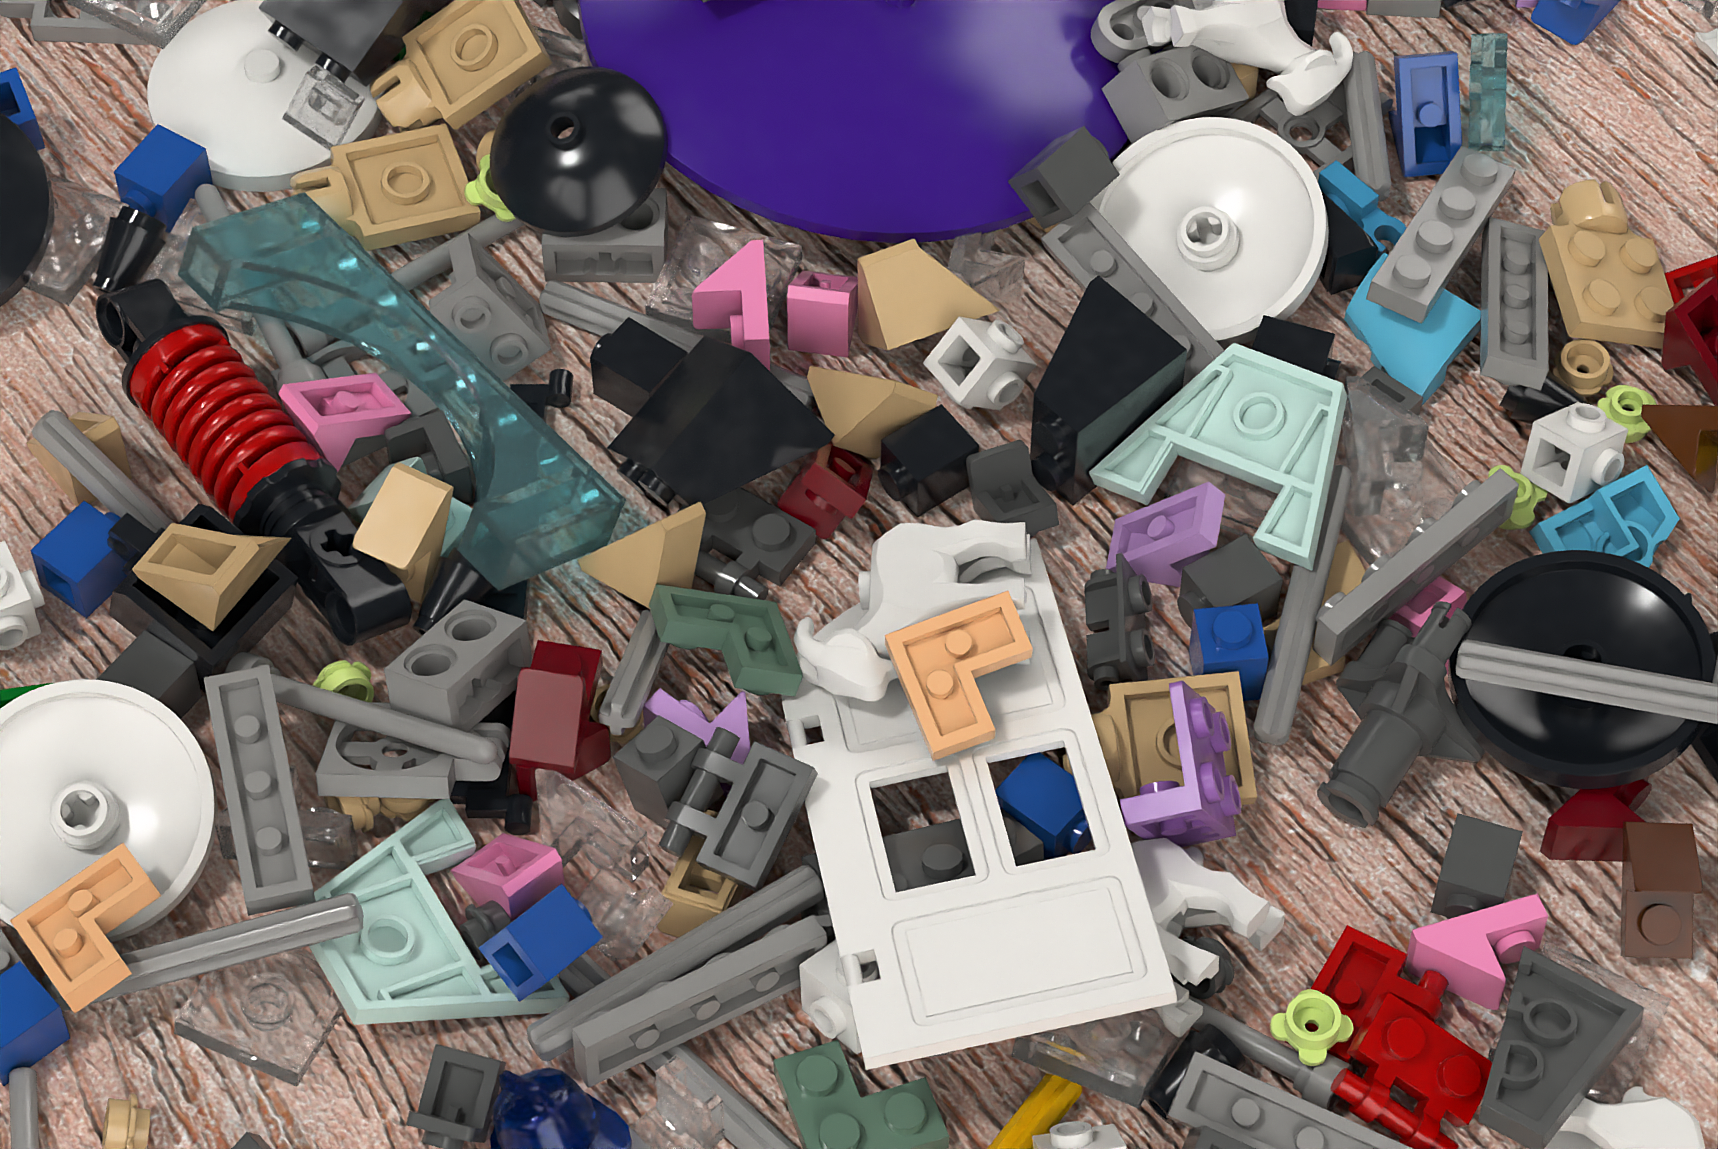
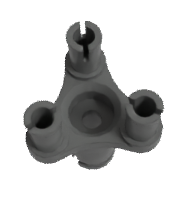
M1439 601L1435 603L1431 609V614L1416 637H1411L1413 633L1397 621L1391 619L1381 620L1376 632L1358 660L1348 662L1336 681L1338 690L1350 704L1361 722L1330 769L1329 782L1325 783L1323 781L1319 786L1317 796L1330 812L1352 825L1366 828L1368 824L1373 826L1379 818L1378 808L1380 805L1383 808L1386 807L1417 756L1478 763L1486 752L1463 725L1445 687L1444 677L1447 674V670L1444 665L1463 635L1472 626L1471 619L1458 607L1449 620L1446 615L1451 608V604L1448 602Z

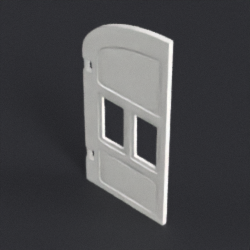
M1036 538L1030 539L1032 550L1031 574H1021L1005 567L984 572L969 582V584H980L1025 578L1027 603H1025V609L1017 610L1025 631H1030L1033 648L1030 664L1015 663L974 678L995 727L994 739L933 761L899 678L893 679L888 683L885 696L877 701H864L854 697L834 695L823 687L810 683L804 677L801 680L796 696L782 695V706L794 758L813 766L818 773L804 803L866 1070L1177 1003L1173 979ZM860 603L854 605L825 625L813 638L825 641L835 630L855 627L868 610H862ZM798 652L797 655H796V657H797L798 662H799V661H800V658H801V655H800L799 652ZM820 726L824 741L808 745L805 729ZM1065 747L1095 850L1016 866L988 763ZM948 772L975 876L895 892L870 789ZM876 961L881 979L864 983L860 964Z

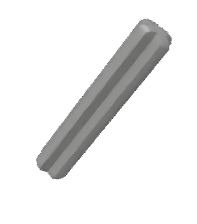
M1353 51L1352 66L1343 79L1355 176L1376 192L1381 202L1389 197V189L1392 183L1375 57L1368 51L1360 53Z
M51 410L35 424L32 429L33 437L110 512L115 513L120 518L128 513L154 533L161 527L167 529L171 523H174L62 412Z
M650 610L642 611L598 713L599 722L610 726V733L613 735H623L626 728L636 726L670 643L660 642Z

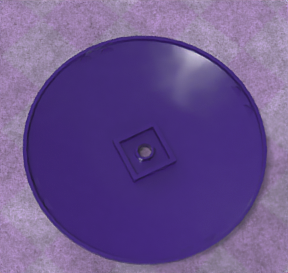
M578 0L581 32L592 66L612 69L634 79L648 91L662 113L668 136L667 163L702 188L742 209L774 222L812 233L850 240L902 243L911 239H915L916 242H936L966 238L1004 229L1034 217L1008 183V180L1053 140L1085 126L1091 136L1098 139L1104 145L1111 163L1124 151L1130 142L1102 91V88L1120 73L1117 67L1119 63L1110 61L1096 50L1091 40V29L1100 11L1107 4L1115 0H709L704 3L701 0ZM1163 48L1156 51L1153 54L1160 53L1163 50Z

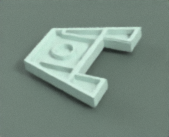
M1233 343L1092 468L1089 474L1094 485L1148 506L1179 455L1277 493L1278 496L1253 536V541L1259 550L1312 571L1347 394L1343 383Z
M439 799L314 892L315 901L345 893L355 894L363 910V929L358 933L309 946L354 1025L551 1013L569 1002L570 996L557 975L519 1002L491 964L481 968L478 966L425 877L426 875L460 864L473 855L476 849L474 838L450 799Z

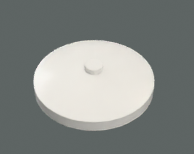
M236 0L210 9L189 21L166 42L153 63L147 86V100L153 128L159 124L206 148L213 185L247 192H270L292 189L290 187V178L302 171L331 165L330 147L371 139L383 115L377 107L376 100L385 94L384 90L373 98L369 85L365 87L350 76L344 84L340 83L315 64L319 55L302 44L299 50L295 52L274 38L268 32L272 25L271 21L259 9L264 0Z
M1222 117L1187 119L1172 123L1143 136L1114 160L1112 164L1120 175L1090 201L1223 349L1228 348L1233 343L1242 345L1255 340L1263 315L1281 320H1286L1313 289L1321 273L1327 253L1329 236L1328 216L1321 189L1309 165L1289 143L1278 135L1258 125L1237 119Z
M79 679L45 685L13 699L0 708V920L16 930L10 922L11 919L121 843H124L155 885L161 897L105 936L110 942L118 941L141 932L165 917L185 898L200 877L209 859L217 828L218 804L213 774L206 756L188 727L174 712L150 695L126 685L103 680Z

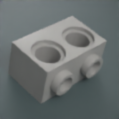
M1173 43L1164 48L1160 53L1151 54L1149 49H1142L1129 55L1118 64L1117 67L1120 73L1102 88L1131 144L1143 136L1175 122L1202 117L1227 118L1250 99L1230 62L1194 45L1174 47Z
M655 188L647 200L633 214L622 222L601 232L579 237H558L542 233L541 245L545 282L555 279L561 282L666 283L669 228L667 188Z
M464 599L384 668L391 709L469 732L517 689L518 675L521 667L530 668L532 654L526 620Z

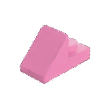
M751 240L695 288L692 293L693 327L699 330L731 328V345L751 352L770 371L763 240Z
M377 373L283 384L278 393L296 428L305 434L308 443L313 445L320 455L336 468L337 472H339L356 438L384 435L386 429L399 425L412 414Z
M1538 893L1413 929L1407 950L1406 966L1409 973L1422 978L1425 971H1436L1448 980L1447 991L1487 1009H1499L1506 979L1498 960L1503 964L1515 963L1520 961L1523 946L1533 951L1540 947L1548 914Z

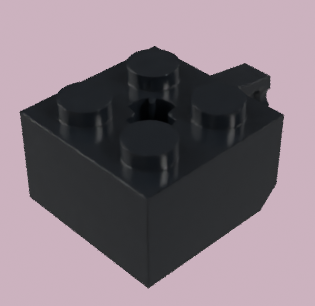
M197 504L179 523L231 535H246L214 508L202 504ZM126 513L108 532V546L127 562L122 569L127 577L112 591L109 615L134 636L138 637L146 630L195 663L200 689L206 694L204 677L224 674L228 663L236 654L240 652L249 653L289 611L293 604L298 576L274 558L216 629L212 631L140 580L133 572L132 568L166 529L161 527L154 533L130 514Z

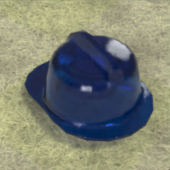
M549 1067L535 1069L520 1076L508 1070L499 1075L502 1091L497 1095L492 1108L494 1129L490 1137L491 1149H631L632 1139L626 1122L615 1111L584 1092L566 1072Z

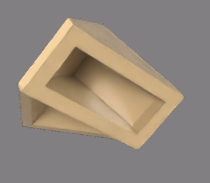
M915 239L857 258L858 336L864 344L884 350H891L950 329L959 316L978 319L1000 311V309L922 250Z
M171 523L132 570L140 580L207 628L214 631L291 538L231 535Z

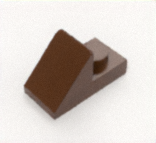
M1642 404L1641 417L1689 475L1708 492L1713 493L1718 460V406Z
M1623 822L1620 956L1693 959L1694 894L1703 893L1693 824Z

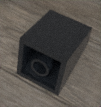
M264 0L259 9L271 21L272 25L268 32L278 41L295 52L299 50L302 44L319 55L315 64L328 75L342 84L350 76L367 87L406 46L401 37L439 12L450 0Z
M1099 275L1089 282L1033 397L1030 446L1032 474L1043 488L1048 491H1056L1072 506L1097 487V485H1094L1089 471L1183 388L1187 349Z
M704 335L607 449L622 462L616 470L617 473L643 495L649 492L666 506L672 500H675L689 507L700 501L704 505L827 445L835 434L751 352Z

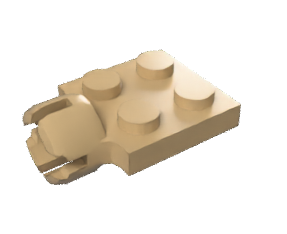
M454 0L401 37L406 45V55L403 60L397 61L377 75L369 86L373 98L387 89L386 93L376 100V104L385 119L393 127L401 126L400 133L429 127L441 118H444L456 131L552 64V61L519 0Z
M446 123L330 147V166L302 171L290 178V187L296 190L291 194L290 200L294 220L298 226L312 225V227L298 229L305 242L317 243L349 235L358 239L365 252L468 230L480 223L481 211L479 206L471 205L465 198L464 189L469 181Z
M1595 179L1576 182L1564 188L1559 198L1560 204L1553 203L1550 207L1553 225H1550L1539 238V243L1568 337L1663 349L1666 311L1674 306V302L1653 239L1640 237L1631 231L1628 227V217L1621 195L1611 183L1604 181L1599 186Z
M1239 671L1109 684L1107 691L1108 708L1100 713L1091 714L1115 795H1118L1119 799L1139 796L1140 787L1153 782L1177 781L1180 786H1185L1169 690V683L1184 681L1201 697H1206L1208 703L1215 708L1216 712L1222 711L1225 715L1231 737V749L1223 752L1226 775L1234 776L1240 793L1241 805L1255 803L1257 792ZM1065 747L1058 748L1057 757L1063 759V769L1073 775Z

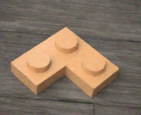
M1009 591L885 635L886 649L933 761L995 738V727L974 678L1032 658L1033 651Z
M121 843L11 919L10 922L75 1014L132 974L105 935L161 897V894L125 844Z

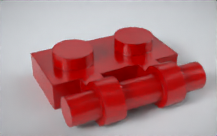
M1347 925L1311 989L1317 990L1333 999L1338 1005L1341 1014L1348 1016L1353 1023L1351 1038L1346 1042H1337L1327 1052L1349 1064L1352 1063L1354 1057L1346 1052L1377 995L1390 992L1436 1023L1443 1010V1004L1440 999L1449 985L1448 980L1442 974L1433 970L1425 971L1418 985L1401 978L1400 975L1405 968L1408 954ZM1308 1023L1305 1025L1309 1032L1318 1030L1315 1024Z
M1390 992L1377 995L1346 1052L1367 1066L1368 1069L1363 1079L1347 1068L1342 1069L1333 1080L1330 1090L1350 1103L1349 1112L1365 1123L1375 1120L1400 1137L1399 1142L1413 1149H1458L1459 1145L1457 1142L1440 1132V1121L1444 1118L1456 1127L1469 1125L1484 1096L1492 1062ZM1392 1084L1418 1101L1413 1112L1389 1097Z

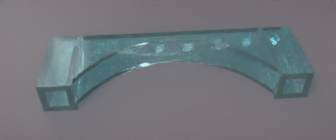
M305 192L192 227L178 276L216 313L226 309L263 314L295 322L332 335L385 362L409 379L440 410L444 411L447 419L460 436L470 457L477 486L478 502L473 506L457 550L498 590H502L608 545L626 499Z

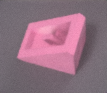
M803 270L788 285V350L848 358L858 309V277Z
M504 833L450 870L456 881L479 906L491 900L496 901L503 907L511 922L560 884H563L565 887L562 859L556 848Z

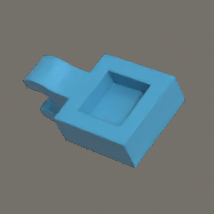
M1337 160L1319 172L1318 184L1321 191L1353 219L1378 246L1377 262L1384 252L1386 253V247L1378 240H1388L1395 246L1407 227L1400 220L1387 215L1379 209V195Z

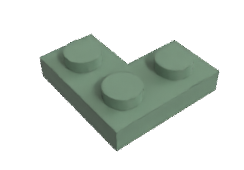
M659 584L655 585L649 602V608L660 642L670 643L675 647L687 650L697 647L721 650L734 688L744 689L755 695L774 693L796 696L803 673L777 602Z
M838 1040L773 1060L776 1080L803 1149L949 1148V1134L926 1077L860 1097Z

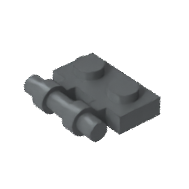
M739 487L703 505L706 516L694 575L714 585V593L765 600L769 589L755 579L760 575L780 587L816 544V529L744 488ZM683 505V506L678 510V512L681 511V510H683V509H685V508H687L688 506ZM713 548L734 561L726 564L710 555L709 552Z
M716 727L706 749L699 747L690 765L695 769V772L680 802L672 801L664 817L668 826L658 847L676 857L682 858L692 835L705 839V842L696 858V862L700 867L757 892L762 889L818 773L813 766L754 741L743 765L733 761L731 757L740 738L726 729ZM718 783L731 785L732 788L717 818L705 814L704 811Z

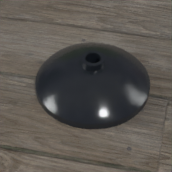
M589 66L570 68L553 73L535 82L522 92L508 107L498 123L490 149V172L495 190L515 218L524 225L543 234L558 237H579L601 232L622 222L633 214L655 189L667 158L668 136L666 124L662 113L648 91L634 79L621 72L603 67ZM574 127L568 137L558 138L564 130Z

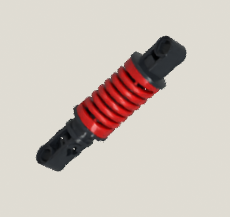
M158 278L100 295L95 306L97 323L104 339L118 351L127 363L122 375V389L126 397L134 406L141 409L148 420L152 421L156 430L165 438L172 451L177 453L179 459L189 469L196 482L202 486L210 500L215 502L220 513L233 525L249 536L291 538L275 559L298 576L297 583L300 585L303 593L314 603L328 621L338 640L344 645L352 646L407 625L411 619L412 608L409 594L401 579L391 572L383 561L352 547L354 536L358 529L352 523L350 511L338 499L341 491V482L336 476V468L328 460L324 459L313 445L308 443L305 434L296 428L289 414L283 412L280 403L270 395L265 384L258 380L254 370L244 364V360L238 350L230 347L231 343L229 342L228 334L216 319L209 316H188L174 299L166 283Z

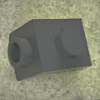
M1022 440L1006 443L967 457L966 465L973 509L981 520L997 523L1025 522L1026 532L1030 534V538L1039 531L1059 525L1056 503L1033 477L1029 448Z
M435 1044L418 1111H409L406 1125L423 1129L424 1134L421 1142L442 1149H463L464 1141L485 1143L506 1062Z

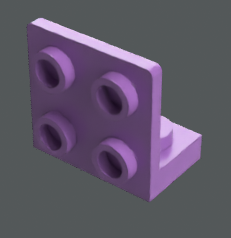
M1184 681L1169 683L1185 786H1180L1177 781L1153 782L1140 787L1139 796L1120 799L1125 827L1143 840L1167 838L1180 847L1236 836L1233 815L1241 813V798L1234 776L1226 775L1223 752L1231 749V737L1225 715L1222 711L1216 712L1215 708L1208 703L1206 697H1201Z

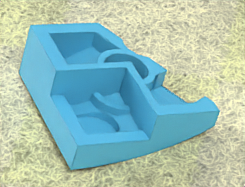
M1384 252L1356 290L1346 309L1344 320L1355 337L1369 346L1371 351L1370 360L1374 366L1384 373L1387 372L1389 376L1423 397V405L1445 381L1447 366L1481 330V310L1444 289L1421 324L1367 300L1366 297L1370 283L1388 257V254Z
M1648 465L1598 489L1589 498L1538 523L1529 533L1543 554L1565 550L1604 552L1630 559L1649 568L1653 562L1655 551L1669 537L1680 518Z

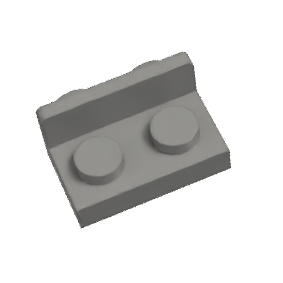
M468 232L450 243L448 249L453 272L449 274L452 285L429 300L430 312L499 380H507L551 350L541 305Z

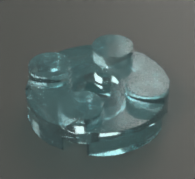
M1508 33L1471 34L1468 149L1473 151L1505 152Z

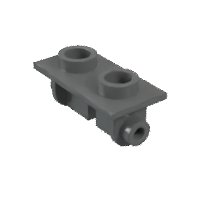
M1122 553L1116 554L1115 573L1108 569L1095 570L1091 573L1090 580L1084 585L1087 627L1090 631L1109 627L1108 631L1086 635L1087 675L1094 681V686L1103 691H1108L1109 684H1117L1122 680L1130 678L1134 682L1147 681V667L1153 666L1155 663L1153 642L1145 624V613L1151 612L1153 607L1149 583L1143 574L1137 575Z

